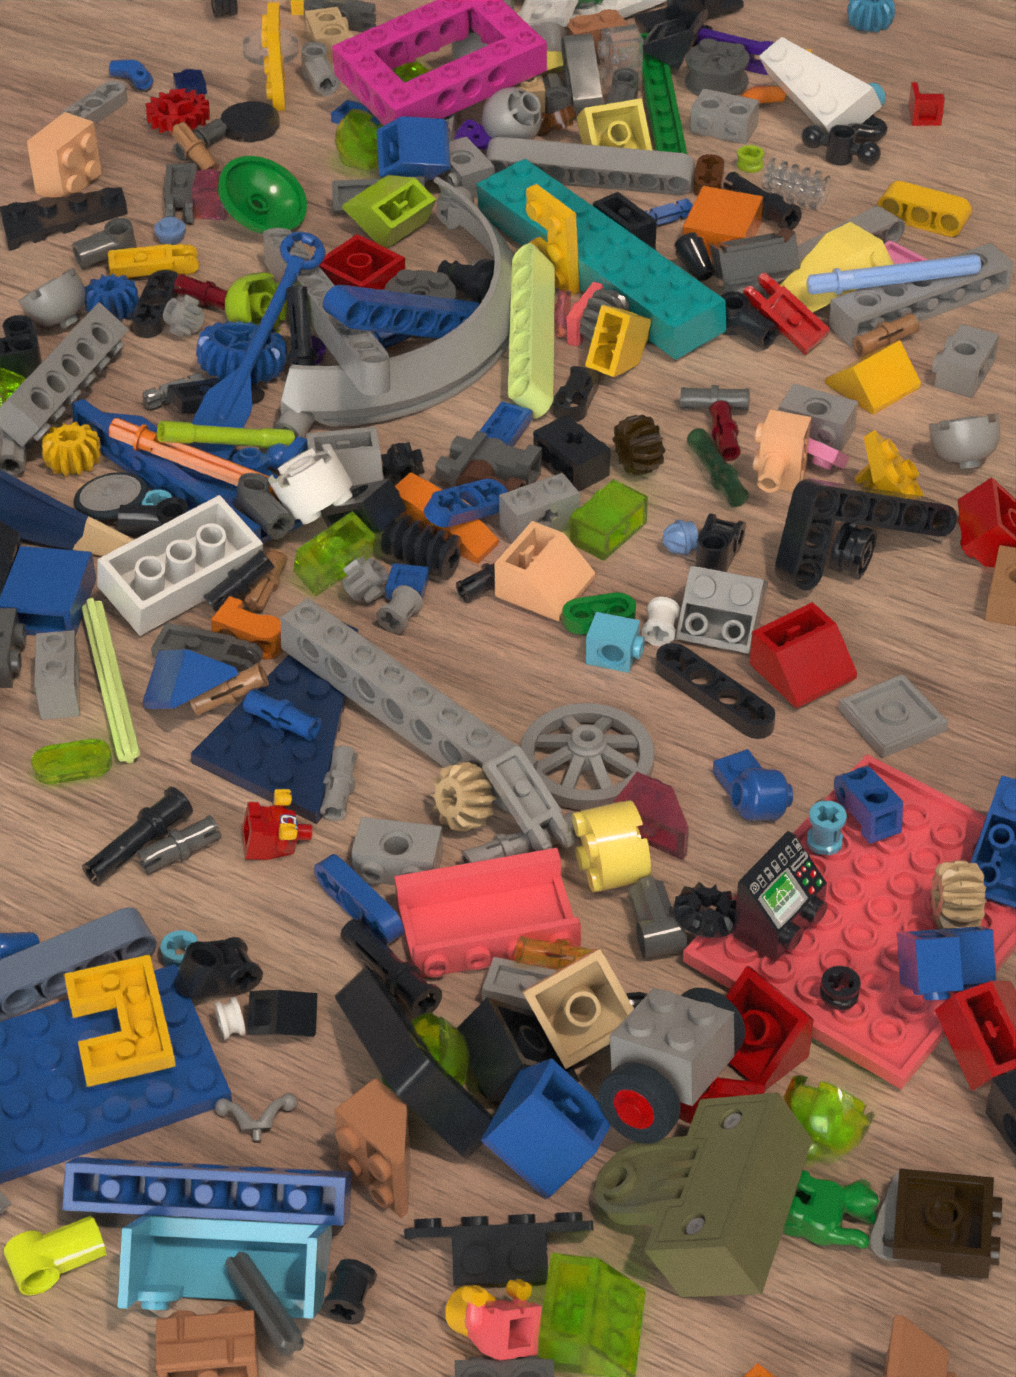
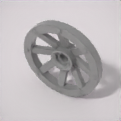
M571 704L545 713L529 726L520 746L523 751L535 758L534 754L537 747H562L537 762V773L557 804L572 809L586 810L631 799L645 787L652 775L654 766V745L646 728L628 713L601 704ZM590 722V723H595V724H594V725H588V724H587V725H581L580 723ZM562 726L570 733L549 734ZM610 727H613L625 735H604V733ZM613 748H637L640 756L638 764ZM605 761L629 774V776L612 786L604 766ZM570 762L562 785L545 775V773L562 763ZM582 770H592L599 789H575Z

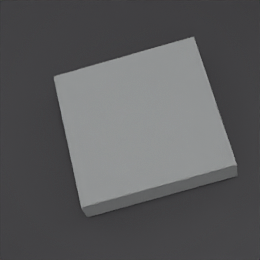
M904 674L839 700L838 710L882 758L947 731L948 721Z

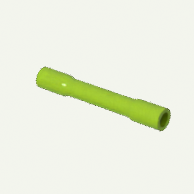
M162 420L157 426L159 442L185 444L196 442L255 446L268 449L278 443L289 446L295 440L294 432L286 429L234 428Z

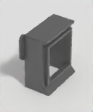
M783 227L778 234L770 233L719 242L718 246L713 243L709 244L712 267L715 271L714 276L723 281L724 285L755 281L764 272L771 274L800 268L796 232L786 227Z

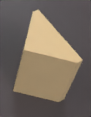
M600 947L522 991L565 1069L608 1046L612 1032L634 1010Z

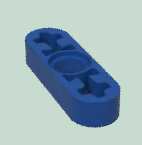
M483 479L436 491L425 505L424 514L430 522L443 528L499 513V495L508 491L501 483L493 479ZM462 500H465L466 502H468V503L471 504L472 506L466 504V503L463 502Z
M332 854L314 865L315 876L324 891L353 919H361L370 931L385 945H388L404 934L402 921L396 911L338 855Z

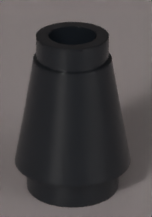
M695 232L683 235L675 242V255L699 282L706 281L714 275L715 271L702 237H698Z

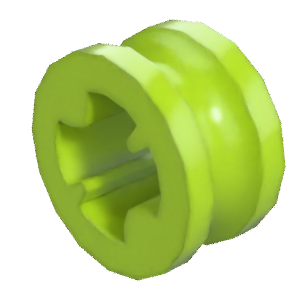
M746 145L738 149L736 166L739 170L746 173H755L763 168L764 150L755 145Z

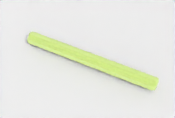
M89 598L86 600L87 603L82 605V613L116 755L120 762L127 761L128 764H132L135 762V758L140 756V749L104 604L101 600L94 601V598Z

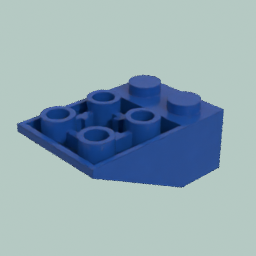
M1001 775L970 863H977L984 874V885L987 887L985 899L1015 909L1016 779Z

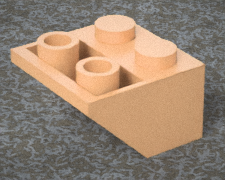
M531 521L494 563L496 597L556 621L562 619L565 603L579 598L595 579V571L563 532Z

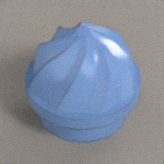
M679 519L664 530L662 542L671 553L688 555L690 550L697 549L698 532L692 521L684 522L682 519Z

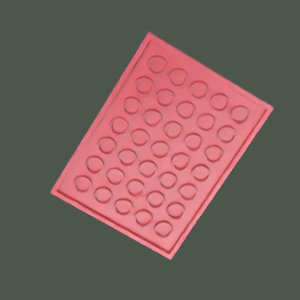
M866 754L851 771L863 766H869L903 801L902 832L869 844L861 835L862 826L849 812V809H845L847 819L845 825L841 828V833L843 834L841 850L833 855L816 854L807 846L808 831L812 828L808 816L793 834L796 835L827 882L825 902L828 903V907L821 921L816 925L811 923L804 931L797 947L792 951L787 949L776 962L734 938V931L729 935L719 938H706L697 935L683 950V962L729 989L732 988L746 966L752 967L814 1019L812 1038L902 1090L946 1036L934 1010L947 999L924 1000L923 995H914L913 990L900 984L897 932L938 929L932 918L933 909L930 906L932 901L930 891L932 890V877L935 875V869L938 864L953 862V860L971 862L987 816ZM835 790L823 800L840 804ZM737 894L732 898L733 900H737ZM986 899L987 902L984 906L985 916L981 920L980 926L993 929L995 968L997 973L1016 950V909ZM833 966L849 967L860 976L861 986L858 1002L847 1010L832 1009L825 1005L820 997L822 975ZM839 985V987L835 990L841 991V989L846 986ZM950 991V997L958 993V991Z

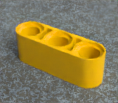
M904 181L892 182L879 198L876 205L902 219L907 226L947 237L957 236L972 215V206L966 199Z

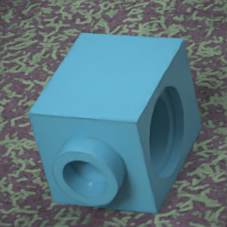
M596 612L586 636V664L630 673L635 658L641 659L645 646V637L640 636V620Z

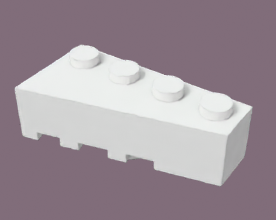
M783 37L759 55L768 75L815 125L822 127L825 134L829 135L830 128L835 125L862 124L882 107L872 86Z

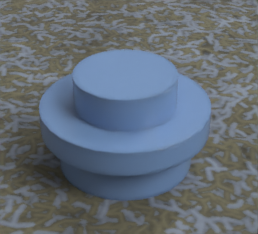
M165 217L156 223L154 231L161 243L174 245L183 240L186 226L183 221L175 217Z

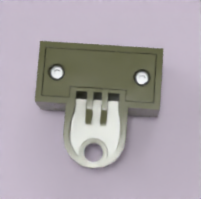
M779 1092L702 1099L699 1101L687 1136L663 1138L658 1142L649 1144L636 1142L620 1150L604 1165L598 1175L594 1196L599 1208L615 1224L628 1226L654 1224L644 1251L680 1297L762 1294L812 1139ZM625 1179L621 1185L614 1188L620 1181Z

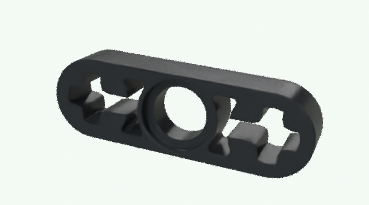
M159 270L150 275L132 314L133 331L136 336L140 338H153L162 332L166 323L163 319L164 309L171 299H177L178 296L174 291V288L178 287L174 286L178 277L175 272Z

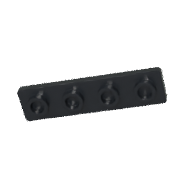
M667 0V7L636 15L635 23L646 33H650L656 24L704 9L708 11L706 19L722 13H731L733 10L743 8L744 1Z
M582 1212L554 1213L555 1222L536 1223V1214L507 1215L508 1224L489 1225V1216L460 1217L461 1226L442 1227V1218L414 1219V1228L404 1229V1239L452 1238L453 1285L508 1283L509 1280L516 1281L515 1279H521L525 1282L549 1281L547 1234L591 1232L594 1229L593 1221H583Z

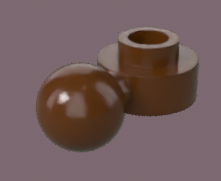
M573 105L549 115L541 112L542 122L537 135L549 134L553 126L558 131L573 125L572 118L577 116Z

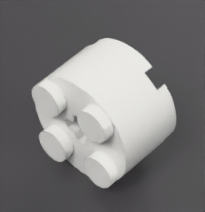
M330 444L321 445L324 451L317 454L313 448L300 453L278 468L281 475L277 479L273 475L268 479L283 507L295 517V520L300 519L302 524L311 523L319 518L322 514L320 510L332 503L334 506H338L353 496L350 491L352 481Z

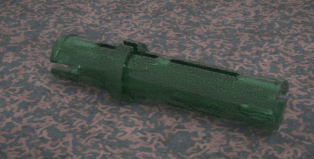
M697 428L691 431L687 436V443L710 474V481L714 488L721 490L730 506L738 507L743 505L749 497V492L738 479V472L735 467L726 462L704 429Z

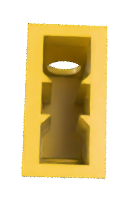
M601 305L585 366L612 377H616L637 366L641 361L645 343L649 338L651 320L621 308Z

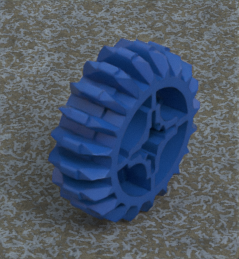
M227 320L224 324L217 322L213 326L205 327V330L200 332L196 348L197 363L200 364V368L207 371L210 376H218L219 380L227 377L239 367L259 325L252 324V322L244 323L240 320L238 322ZM272 329L250 374L251 382L258 384L259 381L268 382L271 378H277L279 373L283 372L284 365L286 364V341L283 340L281 334L275 333L274 329Z

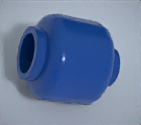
M748 768L742 771L739 777L735 778L732 782L730 800L733 808L746 820L775 821L784 815L787 807L791 806L793 788L791 784L787 783L784 774L777 769Z

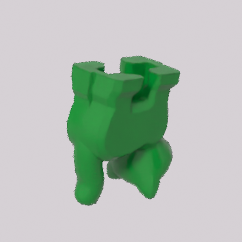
M802 1170L797 1186L798 1191L793 1198L784 1225V1234L796 1237L803 1236L818 1245H854L860 1249H866L870 1245L869 1236L859 1229L843 1228L842 1221L843 1215L848 1213L852 1217L868 1224H875L879 1199L878 1195L871 1189L870 1183L864 1179H859L850 1184L841 1185L832 1180L814 1178L810 1175L809 1171Z

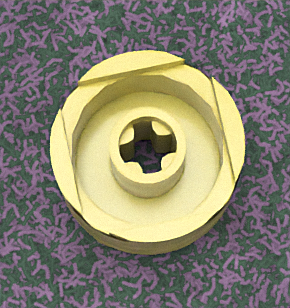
M631 800L572 813L574 831L577 837H580L582 845L575 847L576 859L580 870H587V879L592 893L635 884L639 878L651 875V860L647 838L641 839L637 826L643 825L635 804Z

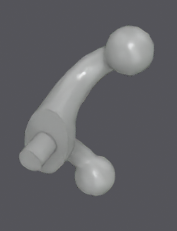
M291 1093L284 1094L266 1108L259 1120H253L240 1105L226 1098L216 1102L215 1111L221 1116H226L232 1112L241 1126V1131H252L253 1141L257 1142L262 1141L261 1130L272 1129L273 1120L278 1110L282 1107L286 1111H291L297 1106L298 1101L295 1095Z

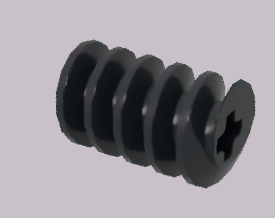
M405 514L398 522L394 520L385 528L381 537V551L383 554L393 556L397 560H405L406 564L429 567V572L432 575L441 576L443 579L448 580L453 576L458 567L462 540L460 536L455 534L449 538V532L443 529L437 533L436 526L429 524L425 527L424 521L417 519L413 522L412 516Z

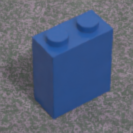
M20 546L0 596V608L17 609L19 623H24L26 626V635L36 636V633L74 630L76 636L83 617L82 605L86 604V600L90 598L96 581L92 552Z

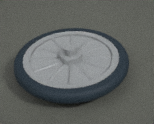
M126 472L104 474L91 479L80 487L75 495L74 505L77 511L95 520L118 518L120 505H141L148 492V486L141 477Z

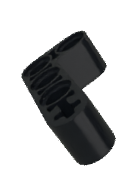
M14 315L8 317L3 322L5 337L0 338V384L27 379L42 363L39 342L31 318L25 315Z

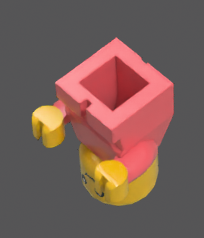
M515 1279L516 1281L509 1280L507 1283L506 1292L510 1297H513L512 1301L496 1300L493 1295L477 1285H465L457 1288L450 1295L445 1307V1319L449 1327L455 1332L468 1337L481 1353L499 1361L517 1358L518 1356L538 1355L542 1306L534 1302L527 1303V1299L532 1292V1286L521 1279Z

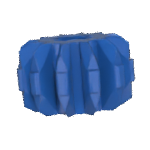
M115 273L107 277L101 275L100 279H91L90 285L85 287V309L88 313L100 302L121 323L124 318H132V314L139 301L135 282L128 280L127 275L116 277Z

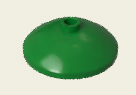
M242 156L226 164L219 176L217 186L220 200L227 212L245 228L260 234L271 228H286L292 232L302 223L307 212L305 192L294 175L280 164L259 156Z

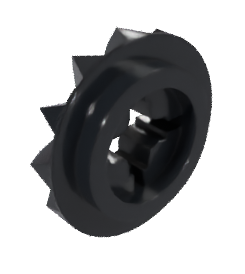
M698 882L694 888L684 886L680 895L676 896L673 906L674 916L678 923L687 931L706 938L724 937L734 931L736 900L732 899L731 891L721 892L716 884L708 888L701 882ZM701 905H703L706 908L710 907L711 905L716 907L715 911L710 908L706 910L702 909L700 911Z

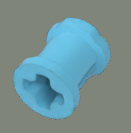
M820 801L811 807L809 821L812 824V828L808 831L807 846L814 853L833 855L841 850L843 841L841 828L845 825L847 819L843 806L833 801Z

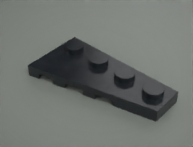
M107 187L100 191L75 192L68 196L44 197L37 201L13 202L6 206H0L9 251L20 248L19 242L32 239L34 243L46 240V234L61 230L63 234L75 231V228L80 223L86 222L89 225H95L128 214L122 187Z

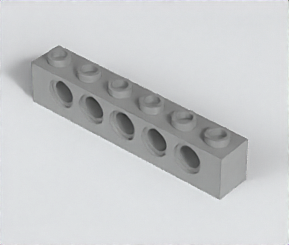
M988 243L952 256L979 255L981 270L977 274L862 288L831 299L828 326L851 347L853 346L854 337L876 329L877 324L884 321L890 323L908 313H913L918 322L1010 289L1014 262L993 244Z
M98 302L0 407V428L22 447L31 437L38 441L51 427L46 421L49 420L53 424L66 410L62 403L68 407L79 396L81 391L77 386L84 390L96 377L92 370L98 374L111 360L110 358L123 347L125 343L120 339L129 329Z

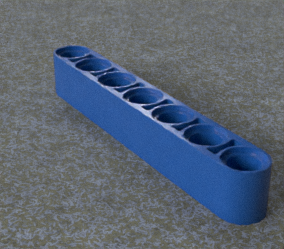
M335 285L326 293L323 299V309L325 312L348 328L442 338L457 328L480 305L472 301L346 285Z

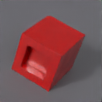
M911 82L908 108L912 126H942L945 103L944 94H920L918 82Z

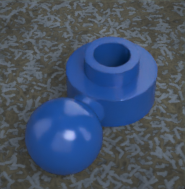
M282 443L274 444L268 448L265 454L256 448H243L233 455L232 462L266 475L267 467L279 471L278 468L281 466L282 457L288 446Z

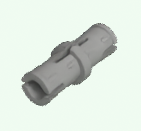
M338 746L333 750L330 770L324 776L323 783H326L320 813L321 815L324 814V818L330 821H340L345 818L348 797L355 788L353 773L358 754L357 752L354 753V749L349 746Z

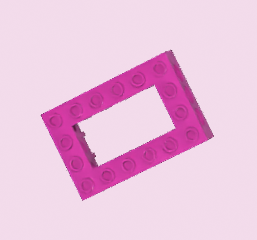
M435 0L332 46L335 76L384 126L400 116L443 119L491 97L498 90L515 86L547 71V42L503 0ZM469 28L480 36L483 44H488L481 49L405 83L392 71V69L407 62H415L416 58L427 53L437 52L441 47L456 40H464L470 34Z

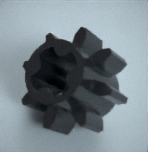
M410 442L392 444L387 454H381L384 478L390 479L393 477L395 485L410 472L417 476L425 472L422 464L424 461L421 449L412 451Z

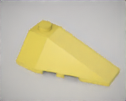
M849 222L823 235L812 251L801 260L800 268L795 269L789 274L780 286L784 285L810 311L815 312L831 304V299L859 289L845 290L839 295H836L835 292L809 294L806 284L809 275L829 273L834 268L844 271L893 265L894 263L881 239Z

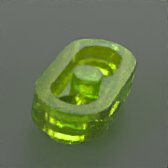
M94 738L44 746L38 749L31 758L34 777L44 784H59L99 777L107 773L113 763L110 746L105 741Z

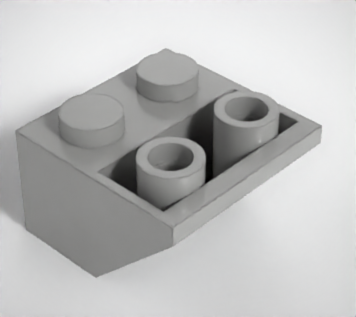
M376 427L306 433L307 450L313 448L317 454L324 451L321 445L330 444L350 477L352 486L383 480Z
M690 565L676 639L750 654L752 631L758 629L761 621L768 582L764 579Z

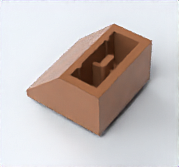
M375 1077L334 1109L336 1122L335 1137L338 1142L339 1152L338 1164L342 1171L352 1172V1180L358 1179L369 1189L370 1195L382 1208L389 1207L402 1218L408 1213L410 1143L407 1104Z

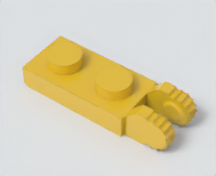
M165 244L109 250L110 276L115 273L116 277L127 275L128 279H131L133 277L151 275L159 270H171L179 275L182 273L185 275L195 274L199 269V261L196 259L198 253L196 247L191 244Z

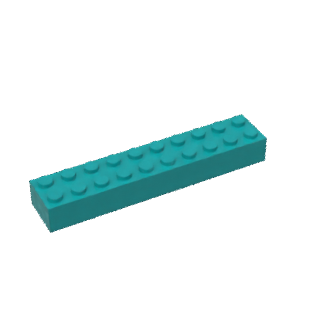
M527 159L518 161L506 169L476 183L479 210L494 226L521 246L530 243V241L539 236L548 242L547 230L536 221L531 220L526 212L527 188L537 184L574 211L577 224L580 290L586 292L592 282L603 284L605 289L614 290L620 293L621 296L626 297V301L629 302L628 311L651 320L648 340L676 360L726 332L725 299Z

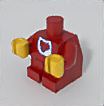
M275 789L274 801L272 806L269 807L260 806L259 802L247 803L241 829L245 859L272 860L294 854L297 840L312 839V825L297 824L295 811L288 810L286 807L292 801L290 789Z

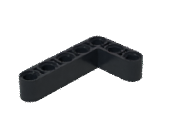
M811 478L803 479L795 486L792 493L775 562V573L780 580L801 590L807 591L815 588L822 578L836 521L942 537L950 534L955 528L957 514L953 507L928 497Z
M365 966L334 995L335 999L391 1089L463 1158L468 1159L484 1144L481 1138L493 1119L492 1115L436 1061L392 992L374 971Z

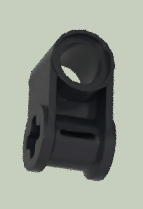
M709 513L704 527L698 536L695 566L727 572L736 553L739 552L742 546L746 522L739 520L737 523L718 519L716 514Z
M240 937L207 942L196 941L187 946L174 983L176 989L181 994L192 999H204L227 994H243L251 991L260 983L263 978V971L259 964L251 961L247 954L248 947Z

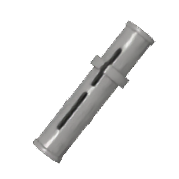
M571 811L562 815V817L568 824L569 829H571L573 836L577 837L572 823V813L574 812ZM549 823L541 826L552 846L559 843L552 834ZM523 831L509 835L501 833L494 836L493 840L486 844L463 850L461 852L462 864L535 852L536 850L530 844L528 834L525 835Z

